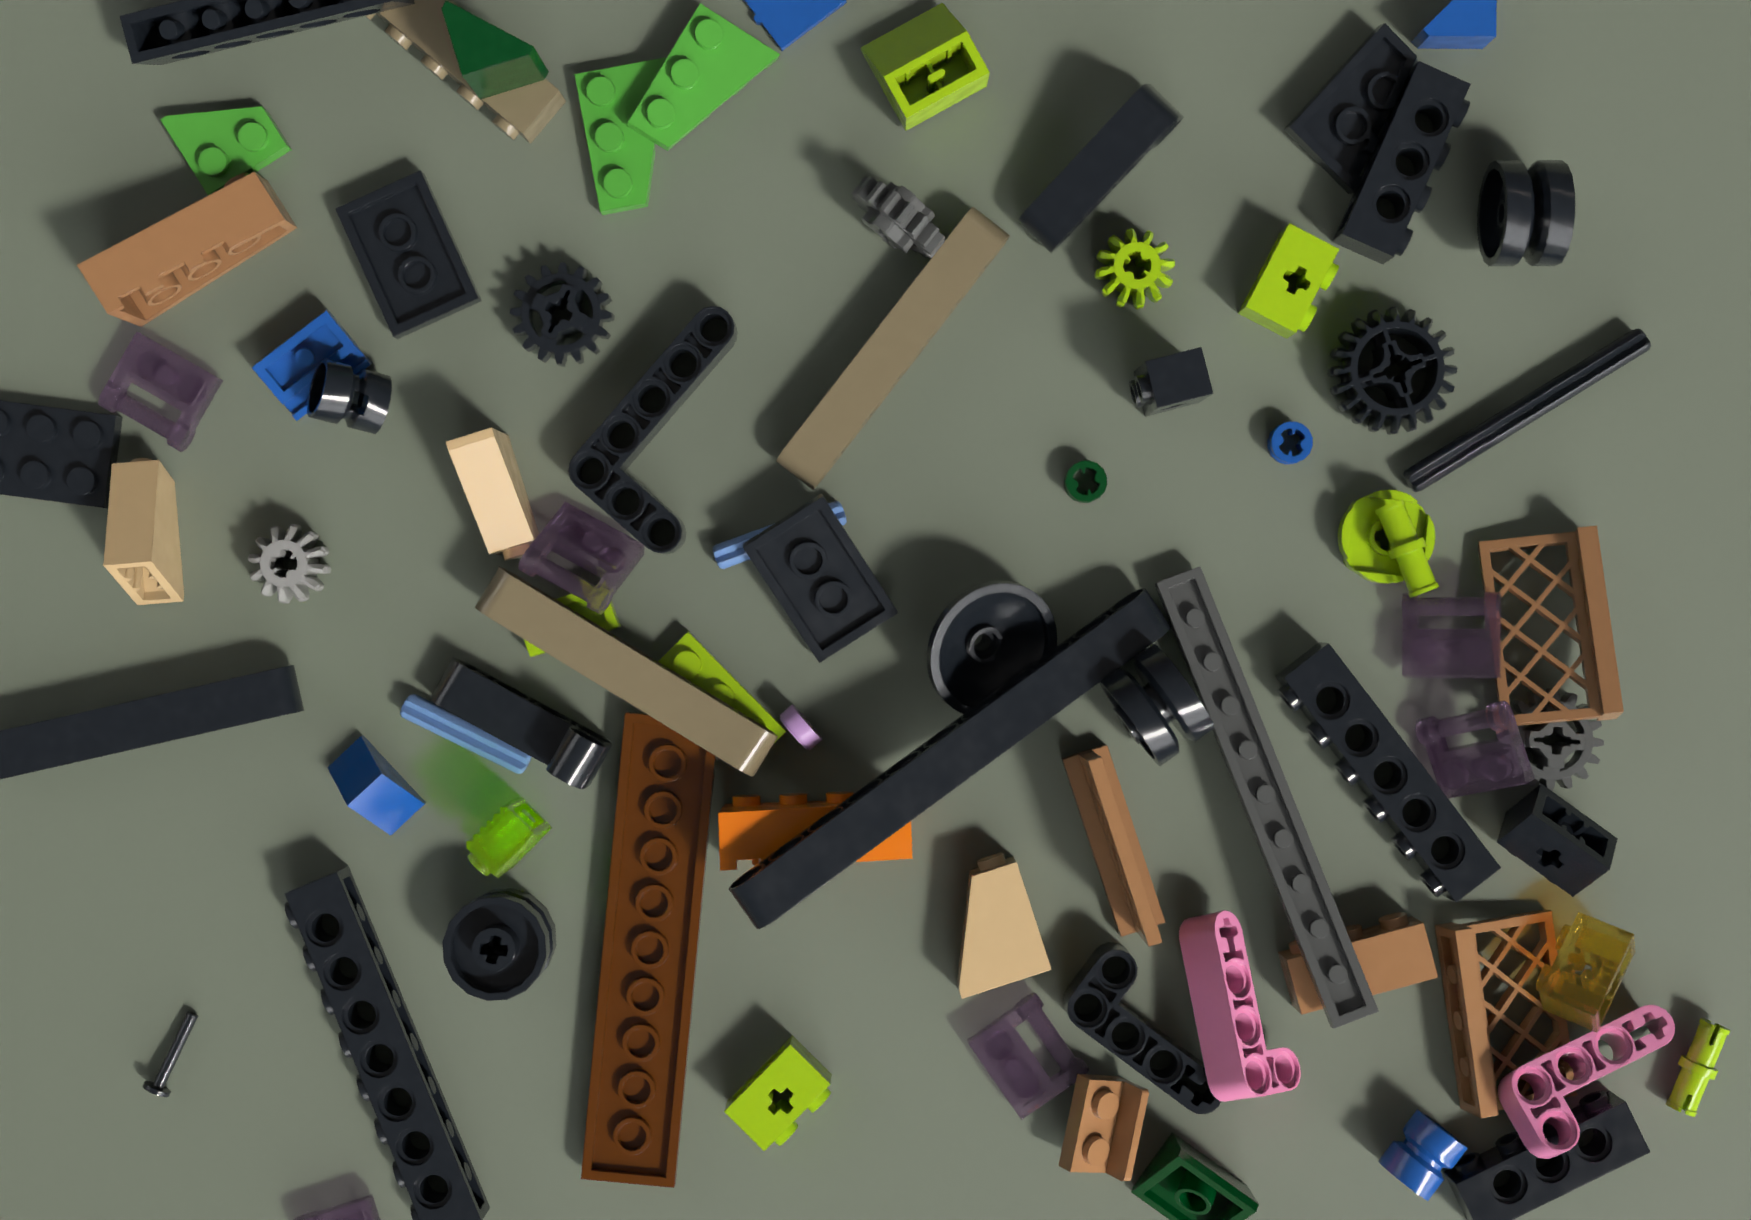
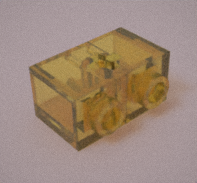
M1578 912L1572 926L1565 924L1562 927L1555 945V950L1559 951L1552 966L1546 964L1541 970L1536 983V990L1539 991L1543 1010L1598 1033L1636 952L1634 934ZM1585 965H1588L1592 968V970L1585 969L1582 972L1581 976L1575 974V970L1582 971Z

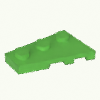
M700 3L628 121L627 126L666 151H669L706 120L712 112L730 97L736 95L760 72L778 60L780 54Z
M666 57L574 74L598 204L602 215L648 207L656 152L655 143L629 128L627 124L665 62Z

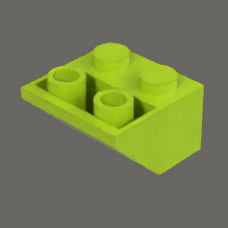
M943 3L861 47V52L905 131L982 90L988 84L990 72L967 30Z

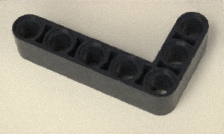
M706 307L694 316L576 452L569 463L568 472L570 480L646 548L655 553L670 554L680 549L686 539L685 525L678 516L630 476L626 469L734 346L738 334L737 327L732 316L721 307ZM713 319H721L728 325L725 337L716 342L706 340L703 336V328L706 323ZM683 354H691L696 357L697 361L694 373L688 377H678L674 375L672 369L675 359ZM652 389L664 391L666 396L664 407L659 412H646L642 405L644 395ZM630 424L635 431L633 443L627 448H616L612 442L613 431L619 425ZM599 459L604 467L603 477L595 484H586L581 475L582 467L589 460ZM628 489L635 490L640 499L638 509L630 515L621 514L616 505L619 494ZM661 520H669L675 527L673 541L665 546L657 545L651 535L653 526Z

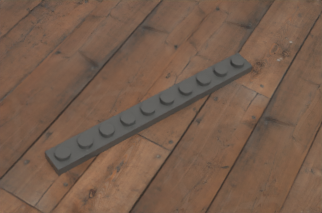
M1199 566L1157 582L1155 584L1156 590L1201 703L1214 724L1212 731L1330 1027L1337 1028L1379 1012L1201 567Z

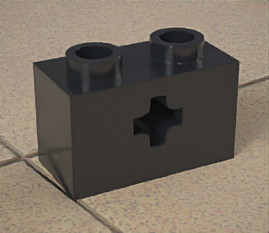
M1202 347L1145 361L1134 371L1135 380L1129 381L1133 403L1136 408L1143 407L1145 417L1197 404L1214 394Z
M1540 784L1505 813L1497 843L1507 849L1510 854L1518 857L1539 872L1549 882L1557 885L1574 897L1610 870L1618 838L1543 784Z

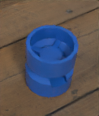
M1417 1109L1403 1128L1406 1137L1404 1142L1393 1141L1378 1162L1408 1188L1429 1201L1444 1181L1441 1169H1452L1468 1147Z

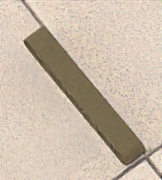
M972 207L785 446L776 462L814 490L996 257L1010 235L975 207Z
M500 566L475 605L479 612L749 776L754 777L778 737L774 732Z

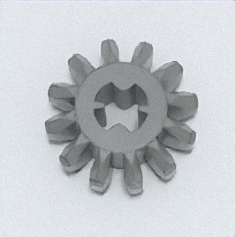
M291 524L287 532L281 526L271 527V540L265 537H258L255 540L257 546L263 552L262 554L249 555V562L260 564V569L250 574V578L252 581L266 580L262 586L261 594L272 596L277 592L279 603H290L293 595L299 602H305L309 600L308 587L315 591H321L324 588V584L316 576L318 573L329 574L331 572V566L319 564V559L327 556L329 549L325 546L314 548L319 535L313 531L303 535L300 525ZM284 558L297 559L296 570L283 568Z

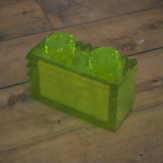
M516 798L501 806L500 811L494 813L493 817L487 820V824L480 827V831L473 834V838L466 841V848L471 852L467 857L471 864L482 874L488 876L492 873L499 878L512 869L552 827L524 798Z

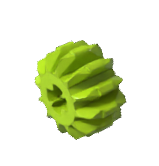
M1133 228L1126 230L1124 236L1125 244L1119 237L1112 235L1107 241L1111 251L1100 250L1096 256V259L1106 265V267H1101L1094 272L1095 279H1110V282L1103 287L1101 293L1106 297L1115 289L1120 292L1116 299V306L1120 308L1125 305L1129 296H1132L1133 306L1136 310L1144 307V294L1150 301L1157 303L1162 298L1158 287L1169 288L1173 283V279L1162 272L1173 269L1175 266L1174 259H1160L1159 257L1167 250L1168 244L1161 242L1155 248L1150 246L1153 232L1149 230L1145 232L1141 242H1137L1136 232ZM1131 259H1135L1137 267L1145 268L1138 279H1134L1133 272L1124 271V268Z

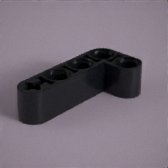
M1144 84L1019 217L1018 221L1050 253L1054 252L1151 149L1157 147L1173 131L1184 116L1151 84Z
M452 657L430 698L433 703L548 765L546 771L551 775L579 789H585L591 785L612 746V742L600 734L475 666Z
M1107 942L1100 945L1068 985L1063 995V1004L1070 1020L1075 1026L1188 1110L1196 1114L1213 1112L1219 1107L1221 1101L1216 1099L1209 1089L1204 1063L1121 1002L1137 977L1138 967L1135 959L1124 946L1118 943ZM1112 956L1124 958L1126 961L1125 969L1119 976L1107 977L1103 975L1102 966L1108 958ZM1092 994L1098 998L1097 1007L1093 1012L1079 1014L1074 1010L1076 999L1081 995ZM1130 1022L1134 1024V1035L1128 1041L1117 1042L1112 1039V1031L1119 1023ZM1160 1050L1172 1052L1171 1063L1166 1068L1155 1070L1150 1067V1059L1153 1054ZM1184 1071L1197 1084L1202 1085L1204 1083L1207 1086V1090L1203 1094L1199 1091L1193 1093L1187 1083L1181 1078Z

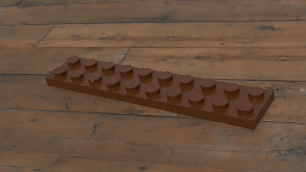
M625 712L581 1179L674 1188L677 1177L716 756L646 713Z

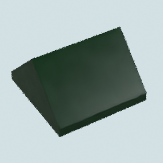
M445 1L441 9L461 74L480 100L545 80L549 71L534 46L453 3Z
M1173 1132L1134 1184L1131 1193L1169 1220H1245L1257 1212L1259 1206L1247 1185Z

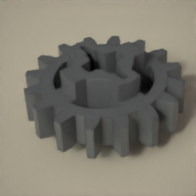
M865 176L851 193L853 195L852 199L866 212L862 218L864 224L870 227L884 242L894 249L898 248L904 253L912 249L914 252L918 251L925 258L929 257L932 259L945 242V236L939 232L940 229L931 223L935 217L933 211L926 207L914 193L901 185L899 187L893 182L886 186L883 182H877L871 176Z
M1547 688L1545 692L1549 693L1552 689ZM1558 690L1553 696L1554 699L1569 710L1588 708L1587 704L1583 703L1575 707L1577 695L1574 693L1566 692L1560 699ZM1528 691V704L1521 700H1513L1511 704L1516 714L1533 713L1543 699L1534 692ZM1547 703L1540 712L1557 710ZM1588 719L1573 721L1577 732L1573 731L1567 724V721L1528 725L1525 729H1523L1525 725L1509 726L1507 732L1496 733L1497 739L1507 741V748L1502 749L1498 755L1500 758L1513 759L1514 762L1507 771L1516 776L1524 773L1522 783L1534 787L1539 781L1540 784L1553 791L1557 781L1560 787L1569 789L1572 787V775L1581 779L1589 777L1586 769L1583 767L1586 762L1598 764L1600 761L1591 752L1593 747L1604 745V740L1593 737L1592 732L1602 726L1601 721ZM1552 734L1565 738V741H1555V743H1549L1548 745H1545L1543 742L1534 741L1535 737L1544 738V735ZM1522 747H1526L1533 755V764L1526 758ZM1575 751L1572 758L1564 764V760Z

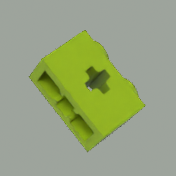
M1289 223L1280 231L1238 314L1286 339L1294 335L1297 330L1305 332L1318 308L1311 304L1319 288L1327 290L1339 269V265L1333 263L1340 249ZM1291 274L1298 277L1295 285L1299 289L1294 293L1286 291L1289 282L1285 279Z
M792 1035L727 1100L724 1112L763 1151L773 1142L781 1146L798 1128L795 1120L807 1108L812 1113L816 1111L830 1096L831 1091L828 1087L831 1085L832 1074ZM788 1088L791 1091L789 1103L781 1099L776 1104L773 1101L774 1091L782 1093Z

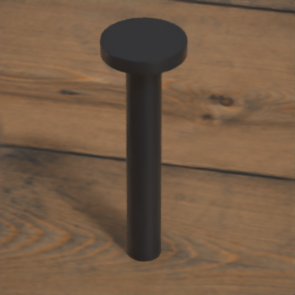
M187 1012L154 1082H144L142 1087L146 1091L157 1096L169 1097L171 1091L165 1087V1084L198 1018L197 1014Z

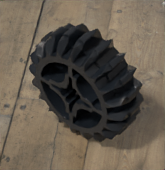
M1396 307L1388 308L1384 319L1378 310H1373L1367 314V323L1360 318L1351 322L1354 334L1346 331L1340 333L1338 340L1346 349L1334 348L1330 352L1331 358L1341 362V366H1334L1327 370L1328 376L1341 378V383L1331 387L1330 392L1332 395L1345 393L1347 399L1342 401L1338 407L1341 411L1348 410L1353 406L1357 409L1351 420L1354 424L1361 423L1369 416L1368 430L1370 432L1379 431L1383 422L1388 435L1398 433L1400 423L1406 432L1416 430L1417 419L1424 424L1434 419L1430 408L1439 411L1446 407L1447 403L1438 393L1449 394L1454 391L1455 386L1451 382L1444 380V376L1456 374L1458 368L1454 365H1445L1444 359L1453 355L1455 349L1453 347L1440 349L1438 342L1446 337V332L1441 330L1430 335L1428 331L1432 326L1433 320L1429 317L1415 325V310H1407L1401 320ZM1389 334L1406 339L1417 348L1420 354H1405L1398 347L1396 340L1391 341ZM1372 338L1375 346L1371 350L1373 354L1372 367L1369 371L1358 375L1359 356L1366 343ZM1397 364L1400 367L1410 364L1409 368L1400 371V374L1395 377L1387 378L1386 375L1378 378L1373 377V375L1384 371V368L1389 365ZM1425 368L1426 377L1423 389L1412 403L1409 394L1413 393L1411 386L1412 376L1417 370ZM1373 386L1380 388L1384 391L1388 401L1394 402L1395 408L1378 404L1367 395L1364 388Z

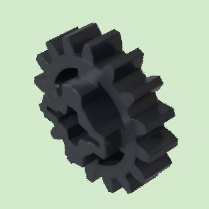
M560 262L558 273L553 274L546 265L541 266L543 278L537 281L534 277L527 275L525 280L530 286L527 292L515 290L514 295L522 301V306L511 308L510 314L521 319L522 323L516 325L513 328V332L517 336L528 335L522 347L530 352L539 346L538 359L544 363L554 354L557 365L565 367L567 356L572 355L577 363L582 364L584 363L582 351L588 348L597 355L600 350L595 340L598 337L609 339L611 336L602 327L603 322H611L615 318L613 313L603 310V307L612 301L611 296L608 293L597 295L602 282L597 277L585 282L587 271L581 266L571 275L569 266L565 262ZM562 285L560 291L548 296L542 295L547 289ZM584 292L591 301L593 318L584 314L581 307ZM567 306V309L573 314L570 321L562 319L558 324V320L553 316V312L556 308L564 310ZM533 311L541 316L544 324L541 330V337L536 332L533 324ZM577 333L584 335L574 343L563 345L566 337Z

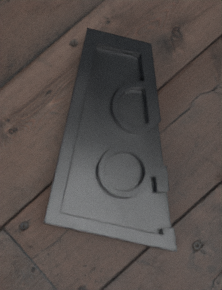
M1386 23L1379 25L1284 129L1348 194L1355 193L1362 178L1360 174L1368 156L1373 154L1380 139L1378 135L1390 109L1394 108L1417 58V55Z

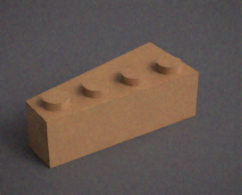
M256 172L250 174L242 173L227 181L224 188L193 202L188 207L77 264V267L107 314L142 327L297 229V226L266 179Z

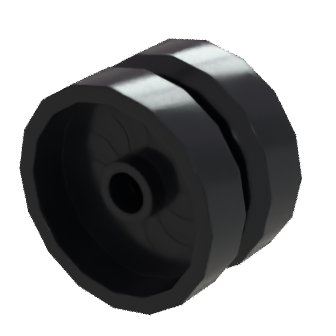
M1495 160L1490 163L1483 176L1477 211V234L1483 261L1488 266H1514L1524 257L1525 261L1531 266H1556L1562 263L1569 250L1575 220V188L1568 164L1562 160H1537L1527 170L1525 164L1519 160Z
M1151 644L1134 657L1135 670L1145 686L1141 687L1128 671L1120 668L1102 680L1100 685L1113 705V711L1137 744L1144 748L1157 765L1161 766L1179 753V742L1169 726L1170 722L1183 737L1194 742L1213 730L1214 724L1198 696L1173 662L1156 644Z
M514 888L493 889L466 904L449 922L442 942L444 964L452 981L467 994L486 1001L508 1000L525 992L550 965L557 946L556 928L548 909L532 894ZM496 936L502 938L500 945H507L508 949H501L496 945Z

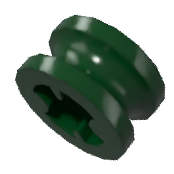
M1090 460L1080 461L1072 465L1064 477V489L1067 495L1079 503H1090L1100 498L1107 487V475L1104 469L1098 463ZM1085 469L1091 470L1094 473L1092 481L1098 486L1093 494L1090 489L1085 491V495L1076 491L1078 482L1073 477L1078 470L1081 475L1085 473Z

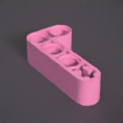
M1226 910L1184 920L1180 925L1179 941L1207 1083L1211 1093L1219 1101L1227 1102L1263 1097L1295 1089L1300 1082L1301 1070L1298 1058L1294 1052L1284 1047L1266 1049L1239 920L1233 913Z
M1642 1006L1520 1066L1503 1077L1498 1085L1500 1103L1528 1151L1538 1158L1549 1159L1571 1150L1580 1138V1128L1563 1096L1668 1044L1675 1034L1673 1018L1660 1006ZM1646 1026L1650 1034L1634 1041L1629 1033ZM1599 1040L1608 1043L1612 1048L1613 1060L1605 1058L1600 1053L1598 1047ZM1559 1059L1566 1061L1572 1067L1574 1072L1573 1080H1568L1560 1073L1558 1068ZM1518 1079H1523L1531 1085L1534 1092L1533 1100H1528L1519 1093L1517 1087ZM1544 1122L1551 1124L1557 1130L1559 1135L1557 1145L1550 1143L1543 1134Z

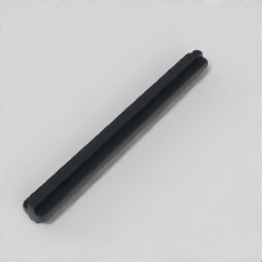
M1640 328L1631 330L1404 471L1403 476L1406 483L1414 492L1424 490L1631 362L1651 348V343L1646 334Z

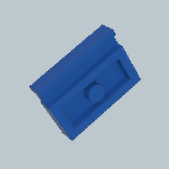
M327 309L252 366V369L282 405L284 404L292 413L293 418L298 421L307 414V401L311 381L322 359L351 365L354 374H357L361 369H366L372 362L362 353L355 341Z

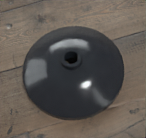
M1011 581L985 582L961 593L941 613L932 629L928 642L927 670L937 694L956 711L962 714L966 713L1057 647V628L1052 612L1044 600L1035 592ZM982 634L981 641L974 645L977 637Z

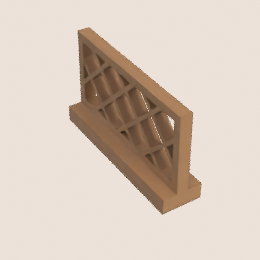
M1597 525L1577 527L1574 532L1479 541L1478 553L1501 727L1597 719V721L1617 719L1624 712ZM1565 545L1567 564L1557 576L1534 560L1544 547ZM1535 548L1530 556L1521 550ZM1510 551L1524 563L1508 581L1492 569L1491 552ZM1528 566L1551 582L1536 601L1513 585ZM1568 571L1570 585H1568L1566 582L1562 580V578ZM1494 581L1503 587L1497 595H1495ZM1555 586L1573 599L1574 609L1564 621H1561L1540 605ZM1507 591L1530 607L1515 626L1498 615L1497 603ZM1534 612H1537L1558 628L1542 647L1519 630ZM1574 617L1576 620L1577 632L1568 626V624ZM1500 626L1509 632L1503 641H1501ZM1561 632H1564L1579 644L1580 656L1570 668L1546 651ZM1513 637L1537 653L1521 673L1504 661L1503 649ZM1541 657L1564 674L1549 693L1525 677ZM1580 663H1582L1584 679L1574 672ZM1506 672L1515 678L1509 687L1507 686ZM1570 678L1585 690L1588 708L1569 710L1554 699L1553 696L1565 681ZM1519 683H1522L1543 699L1533 713L1511 715L1509 695ZM1547 703L1557 710L1540 712Z
M1106 744L1061 758L1119 935L1123 937L1137 932L1148 947L1162 943L1157 925L1165 923V919L1108 746Z
M1546 909L1463 924L1450 922L1435 925L1460 1109L1481 1119L1499 1115L1498 1110L1504 1109L1498 1097L1496 1080L1505 1067L1511 1071L1519 1068L1510 1059L1523 1040H1526L1539 1050L1535 1059L1570 1042L1552 911ZM1538 923L1540 941L1530 953L1515 940L1526 925ZM1510 928L1507 934L1500 929ZM1491 931L1502 941L1487 961L1478 954L1475 934ZM1510 948H1513L1527 959L1513 980L1497 969ZM1535 967L1545 973L1547 983L1538 999L1522 988ZM1492 974L1508 985V988L1495 1007L1484 1000L1483 987ZM1517 993L1533 1005L1519 1026L1503 1015ZM1542 1013L1552 1020L1553 1032L1544 1045L1528 1034ZM1499 1020L1515 1032L1501 1053L1491 1047L1489 1036ZM1559 1059L1558 1068L1560 1073L1568 1080H1573L1574 1072L1572 1067L1566 1061ZM1520 1079L1517 1084L1519 1093L1524 1098L1533 1100V1090L1527 1091L1531 1085L1527 1081ZM1575 1090V1091H1573V1092H1571V1093H1569V1094H1567V1095H1565V1096H1563V1097L1566 1098V1097L1576 1096V1095H1577V1090Z

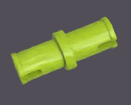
M1404 499L1376 509V515L1378 514L1391 546V550L1387 552L1391 560L1396 559L1410 598L1438 588L1439 584L1438 582L1436 583L1423 551V547L1427 545L1423 537L1418 538Z
M1700 1018L1699 1020L1700 1024L1687 1055H1681L1678 1065L1682 1068L1671 1095L1666 1101L1667 1106L1679 1112L1683 1109L1686 1115L1695 1117L1697 1114V1108L1709 1079L1715 1080L1718 1070L1714 1067L1726 1037L1731 1031L1718 1023L1712 1024L1710 1020Z

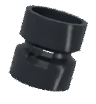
M322 359L315 370L309 389L307 401L308 417L333 424H338L342 419H345L349 428L376 434L381 429L389 409L392 380L388 375L366 369H361L357 374H354L351 365Z

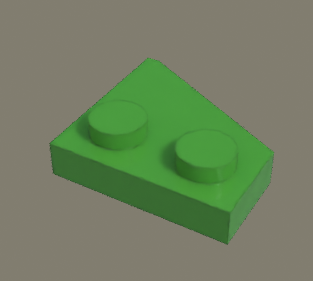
M262 106L168 115L160 119L207 195L224 188L225 183L231 178L242 173L258 172L292 150L269 112Z

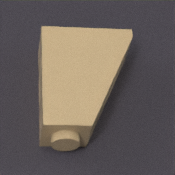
M491 427L446 441L449 454L488 553L494 555L503 554L505 561L532 553L530 545L541 542V538L509 435Z
M136 458L130 462L112 464L103 566L137 605L184 601L175 481L159 460L149 458Z
M1003 853L993 854L978 860L979 868L969 871L957 978L962 999L1052 970L1014 856L1005 859Z

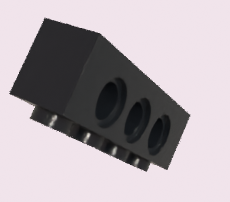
M1418 61L1412 67L1394 108L1390 110L1379 135L1380 139L1373 154L1370 155L1362 173V178L1334 236L1333 243L1380 264L1386 263L1395 254L1401 256L1404 253L1413 234V230L1407 228L1414 212L1420 213L1430 197L1432 187L1426 184L1432 170L1439 171L1450 152L1451 144L1445 142L1452 126L1456 128L1460 126L1469 109L1470 101L1464 98L1471 85L1470 83L1421 61ZM1415 114H1425L1431 119L1433 123L1432 133L1423 132L1417 127ZM1397 156H1405L1412 161L1414 165L1413 176H1406L1399 172L1396 167ZM1378 198H1385L1392 202L1395 207L1394 219H1387L1379 214L1376 207Z
M1596 1091L1580 1099V1105L1571 1109L1578 1122L1580 1134L1586 1129L1593 1128L1592 1140L1582 1147H1579L1577 1142L1571 1150L1551 1158L1542 1167H1536L1537 1157L1528 1151L1517 1132L1502 1136L1495 1142V1147L1481 1154L1473 1152L1463 1155L1452 1169H1448L1443 1173L1466 1219L1514 1220L1650 1153L1626 1101L1611 1091ZM1544 1122L1543 1134L1550 1143L1557 1145L1559 1142L1557 1130L1551 1124ZM1502 1170H1510L1508 1182L1501 1187H1494L1493 1181L1495 1176Z

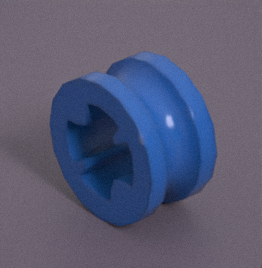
M1296 421L1286 422L1275 427L1267 439V449L1270 456L1276 462L1284 465L1304 460L1310 454L1313 447V437L1309 429ZM1285 430H1288V436L1296 433L1300 438V441L1296 444L1299 452L1295 456H1292L1291 450L1284 454L1279 448L1284 441L1281 433Z

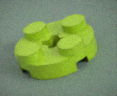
M1397 490L1371 492L1353 501L1342 516L1338 528V546L1343 556V562L1349 570L1354 571L1367 581L1383 584L1404 581L1396 559L1391 560L1387 552L1391 550L1390 544L1387 550H1383L1380 548V542L1376 541L1374 537L1375 532L1381 531L1383 527L1375 510L1404 499L1418 538L1423 537L1427 545L1423 547L1427 561L1433 553L1435 545L1434 523L1429 514H1426L1423 507L1417 503L1418 501L1407 493Z

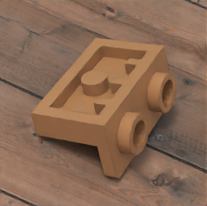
M1077 1074L1058 1166L1069 1172L1107 1173L1120 1181H1130L1149 1091L1120 1076Z

